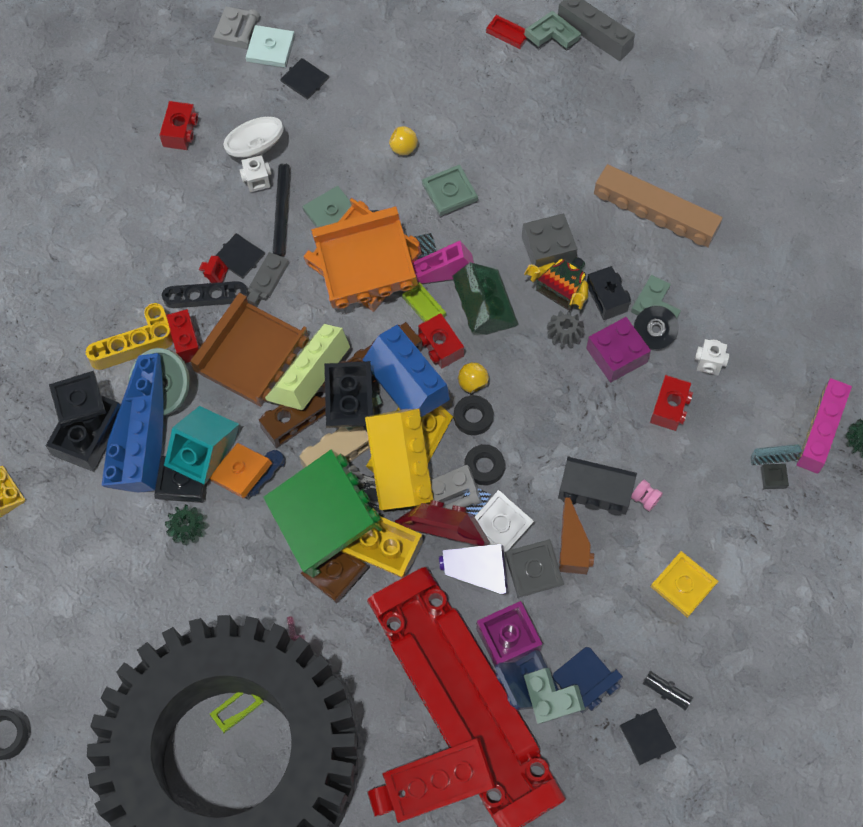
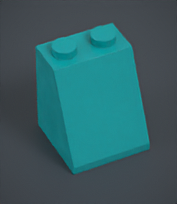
M197 407L172 427L164 466L205 484L235 443L239 424L206 408Z

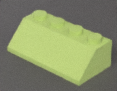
M324 324L313 335L265 397L266 400L303 410L325 381L324 363H339L350 348L343 328Z

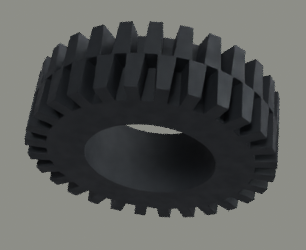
M217 615L216 627H208L202 618L189 621L190 633L181 636L172 627L162 632L166 642L165 645L155 650L146 642L137 649L142 662L134 669L125 662L116 671L122 681L117 691L106 686L101 700L107 707L105 716L93 715L90 727L98 736L97 743L87 744V758L95 766V772L88 774L89 786L100 798V801L94 804L99 815L111 827H339L342 823V811L346 803H351L354 794L353 779L354 775H358L357 732L350 704H348L339 678L335 679L329 663L322 655L316 657L310 644L300 636L294 641L290 638L286 628L274 623L271 630H266L259 618L246 616L244 626L237 625L230 615ZM227 693L252 694L276 707L289 723L291 753L286 771L274 791L261 803L248 811L228 817L200 816L178 806L166 782L164 758L170 735L180 719L200 702L213 696Z

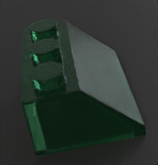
M469 262L452 276L455 289L461 300L462 309L468 320V326L472 332L488 335L519 325L498 269Z

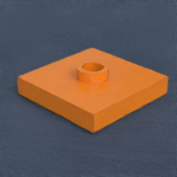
M236 443L213 472L210 480L244 499L272 462L269 458Z

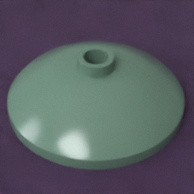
M154 348L141 355L160 354L163 381V416L176 411L184 402L189 390V373L186 364L178 354L168 349ZM136 361L134 362V364H133V366H132V368H131V371H130V374H129V380H130V378H131V375H132L134 366H135V364H136Z

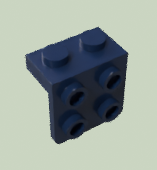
M590 647L582 649L553 673V679L561 689L578 685L585 710L580 711L582 714L588 709L590 711L596 709L602 703L600 699L605 695L611 696L621 688L619 684L623 678L617 669L611 673Z
M534 650L516 662H503L495 665L497 679L504 685L508 694L507 699L516 710L533 709L524 675L548 668L539 650ZM553 679L555 689L558 691V687Z

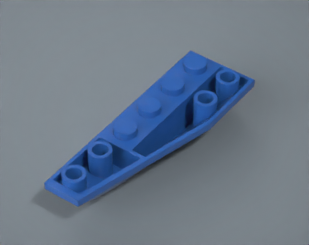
M158 353L138 356L107 442L101 486L136 493L155 491L160 464L163 436V381L161 358Z

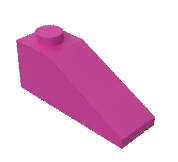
M461 240L418 259L412 264L417 283L453 280L475 271L472 253Z

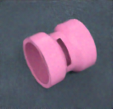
M642 480L632 493L631 498L636 502H641L643 507L650 512L658 503L663 493L658 489L651 488L650 483L646 480Z

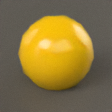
M400 126L392 133L389 145L396 154L402 156L409 155L417 147L418 139L416 133L411 128Z
M470 362L459 370L457 379L459 386L464 391L474 393L488 384L489 376L487 370L481 364Z

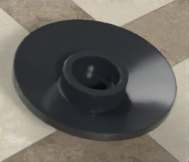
M663 306L645 308L638 314L634 322V328L649 349L652 350L664 349L671 345L676 339L679 330L676 316L671 310ZM658 325L661 327V330L655 333L652 331L653 326Z

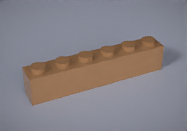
M609 164L606 165L595 184L594 195L600 199L616 204L621 209L631 211L640 218H646L657 226L665 227L679 236L691 239L698 245L710 246L723 217Z

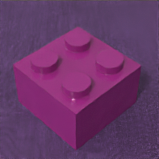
M627 317L589 336L586 347L610 383L648 363L651 350Z
M521 601L477 620V632L494 667L498 663L516 662L534 650L541 652L542 642Z

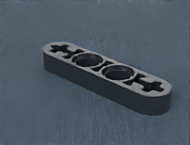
M240 281L178 285L165 288L162 292V299L169 308L231 304L237 295L235 293L237 289H240V293L247 296V298L248 292L246 285ZM214 290L222 292L218 298H212L210 294ZM225 290H228V297H226ZM191 292L200 293L199 298L195 300L188 298ZM171 294H175L174 300L169 299Z

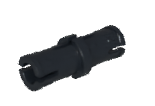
M652 671L649 672L643 682V685L662 695L661 698L663 700H670L684 711H686L693 699L692 696L675 687V683L672 681L670 683Z

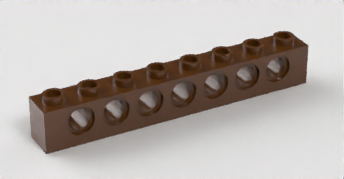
M405 322L402 325H398L421 352L422 340L408 323ZM372 344L366 349L358 350L352 358L342 362H362ZM372 375V384H373V383H375L377 380H376V378ZM325 381L308 402L307 406L309 407L307 409L299 410L280 404L274 410H268L259 419L260 427L276 449L326 416L325 397L320 398L317 396L320 393H325ZM282 418H290L288 422H280Z

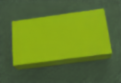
M420 282L418 286H414L413 289L402 294V298L423 322L440 313L443 317H446L445 310Z
M238 692L212 711L210 716L225 734L263 704L262 699L252 695L256 700L254 703L238 714L221 722L217 715L244 694Z

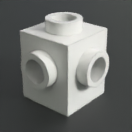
M262 155L241 160L243 169H239L242 182L247 181L250 192L270 187L268 175H271L268 162L264 163Z
M705 339L703 346H698L695 359L699 360L697 371L719 375L722 366L726 367L728 363L727 344H723L718 340Z

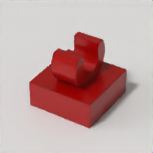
M211 256L209 262H202L199 267V271H204V277L211 283L223 282L228 267L219 256Z

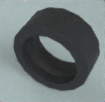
M0 710V721L7 720L12 722L17 729V736L9 747L0 749V760H7L17 756L25 748L28 740V728L25 721L14 712L8 710Z

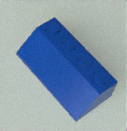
M398 324L378 335L362 361H371L372 375L400 410L419 409L420 417L450 400L445 381Z

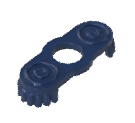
M272 450L265 455L272 462L269 467V473L258 480L247 496L252 497L259 494V488L273 477L274 472L280 465L282 467L285 466L286 459L280 451Z

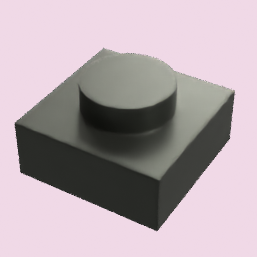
M786 463L763 464L761 466L764 489H782L789 486Z

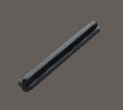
M281 163L278 166L273 254L281 257L285 255L290 166L287 163Z

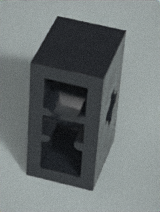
M612 266L588 274L586 281L588 283V290L603 320L628 312L629 304L631 303L630 294L627 290L624 291L622 279L618 272L615 273Z

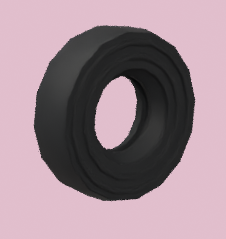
M466 396L459 400L454 408L453 419L455 425L461 432L467 435L483 434L493 423L494 412L492 405L481 396ZM470 408H477L482 412V418L475 423L469 422L465 418V412Z
M481 444L473 447L464 459V466L468 465L470 467L475 483L478 485L488 486L496 483L505 471V460L502 453L491 445ZM483 457L489 458L493 462L492 470L486 473L480 472L476 468L477 460Z

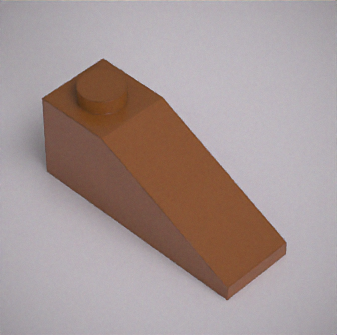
M565 497L559 569L560 572L587 575L589 567H593L594 553H590V542L571 499Z

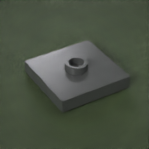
M550 539L504 552L518 598L564 585Z

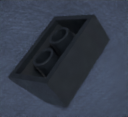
M567 457L558 499H562L564 502L566 497L571 499L572 504H582L588 509H603L613 515H626L637 473Z

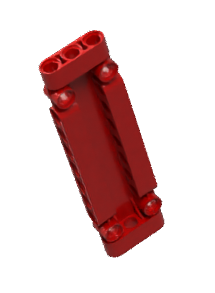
M422 567L370 596L367 599L368 604L381 624L385 635L389 638L390 645L448 747L452 748L476 738L480 739L496 788L481 793L479 796L497 827H523L563 803L566 798L550 773L548 764L541 758L540 750L517 710L510 705L505 690L458 612L449 605L445 593L440 590L428 568ZM432 599H439L442 601V604L434 607L429 602ZM391 622H398L401 626L394 631L390 630L388 625ZM533 766L541 767L543 775L541 777H534L530 773V768ZM491 791H495L500 795L501 799L498 803H490L486 795Z

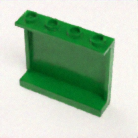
M332 449L263 497L302 571L311 577L321 573L318 568L319 565L371 529L383 530L379 524L380 516L374 508L371 509L368 505V502H370L369 497L357 486L359 484L358 478L352 471L349 472L346 466L349 465L347 459L342 453L338 455Z

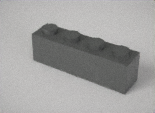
M563 0L559 4L558 15L578 30L582 37L618 61H621L632 50L635 33L585 0Z

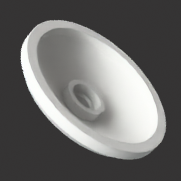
M260 117L247 121L227 135L223 143L224 149L229 155L239 158L262 155L278 142L284 130L283 124L275 117Z

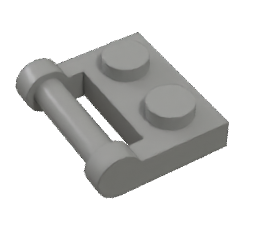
M225 6L213 36L214 42L243 49L247 48L253 26L259 19V12L253 9L246 11ZM243 20H246L242 35L237 37Z
M468 465L430 480L433 500L444 502L465 492H470L469 496L444 506L445 508L452 509L453 505L467 507L471 504L477 505L482 503L473 474Z

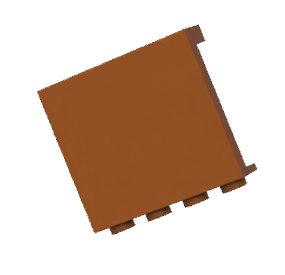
M238 293L190 361L193 371L262 407L265 401L268 402L265 397L295 360L300 349H303L308 343L307 327L303 326L299 330L249 304L247 296Z

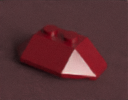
M430 500V504L421 503L395 520V523L411 530L479 546L490 545V541L473 514L466 513L467 508L453 505L452 509L444 507L443 502Z

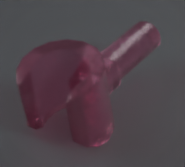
M287 617L290 638L294 641L299 636L303 638V635H296L293 617Z

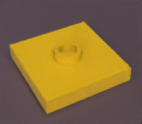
M680 551L650 587L688 618L719 581Z

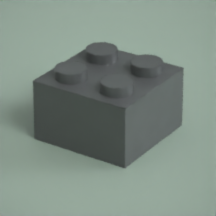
M564 213L523 223L522 240L532 265L541 267L552 262L557 263L563 259L565 262L560 265L563 266L567 265V262L572 263L576 259L578 249Z

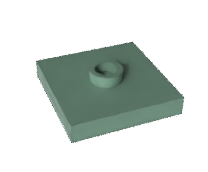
M460 164L422 179V185L439 216L478 201V195Z
M336 186L302 207L309 219L318 228L338 222L351 207V203L339 186Z

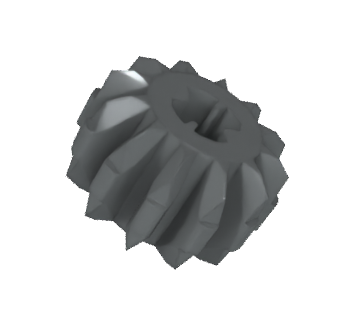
M560 310L558 316L553 315L550 320L551 322L547 324V329L549 330L547 333L548 338H553V345L559 342L561 349L565 344L570 348L573 347V343L579 344L581 337L584 336L583 321H579L578 314L571 316L570 310L567 312V315H564Z

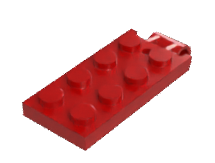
M476 738L382 773L386 785L369 790L367 794L374 817L394 811L397 823H401L490 791L496 787L480 739ZM402 790L405 791L404 797L401 795Z

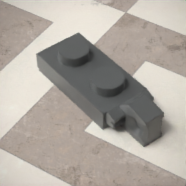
M271 252L268 253L249 286L248 293L250 295L247 298L249 304L258 307L262 299L266 300L271 297L289 265L288 259Z

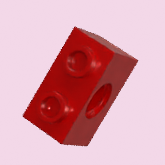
M169 101L159 134L163 147L181 150L188 149L189 142L192 143L193 127L198 123V113L195 112L194 104Z
M188 309L166 315L176 354L182 358L185 364L189 363L199 350Z
M441 313L418 325V337L422 340V346L427 347L430 359L434 364L438 363L441 369L464 357L463 344ZM442 340L444 343L437 344L435 341Z
M665 375L650 423L674 431L677 430L678 424L683 425L687 414L683 409L685 404H690L693 392L689 391L691 383ZM673 401L678 406H671L668 402Z

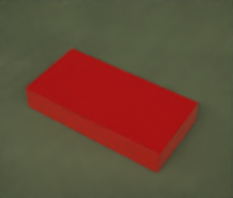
M495 15L486 28V33L518 49H521L528 39L524 35L525 28L498 15Z

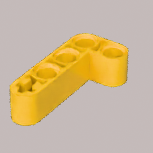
M151 303L145 308L144 315L148 325L90 344L85 352L91 366L96 370H103L136 359L139 355L150 349H167L171 347L173 339L162 305ZM163 333L166 334V335L163 336V337H158L160 334H163ZM144 340L142 344H137L139 341ZM124 347L122 350L116 351V349Z

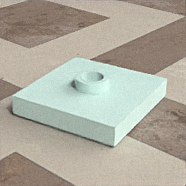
M255 25L246 54V62L286 68L295 36L294 31Z

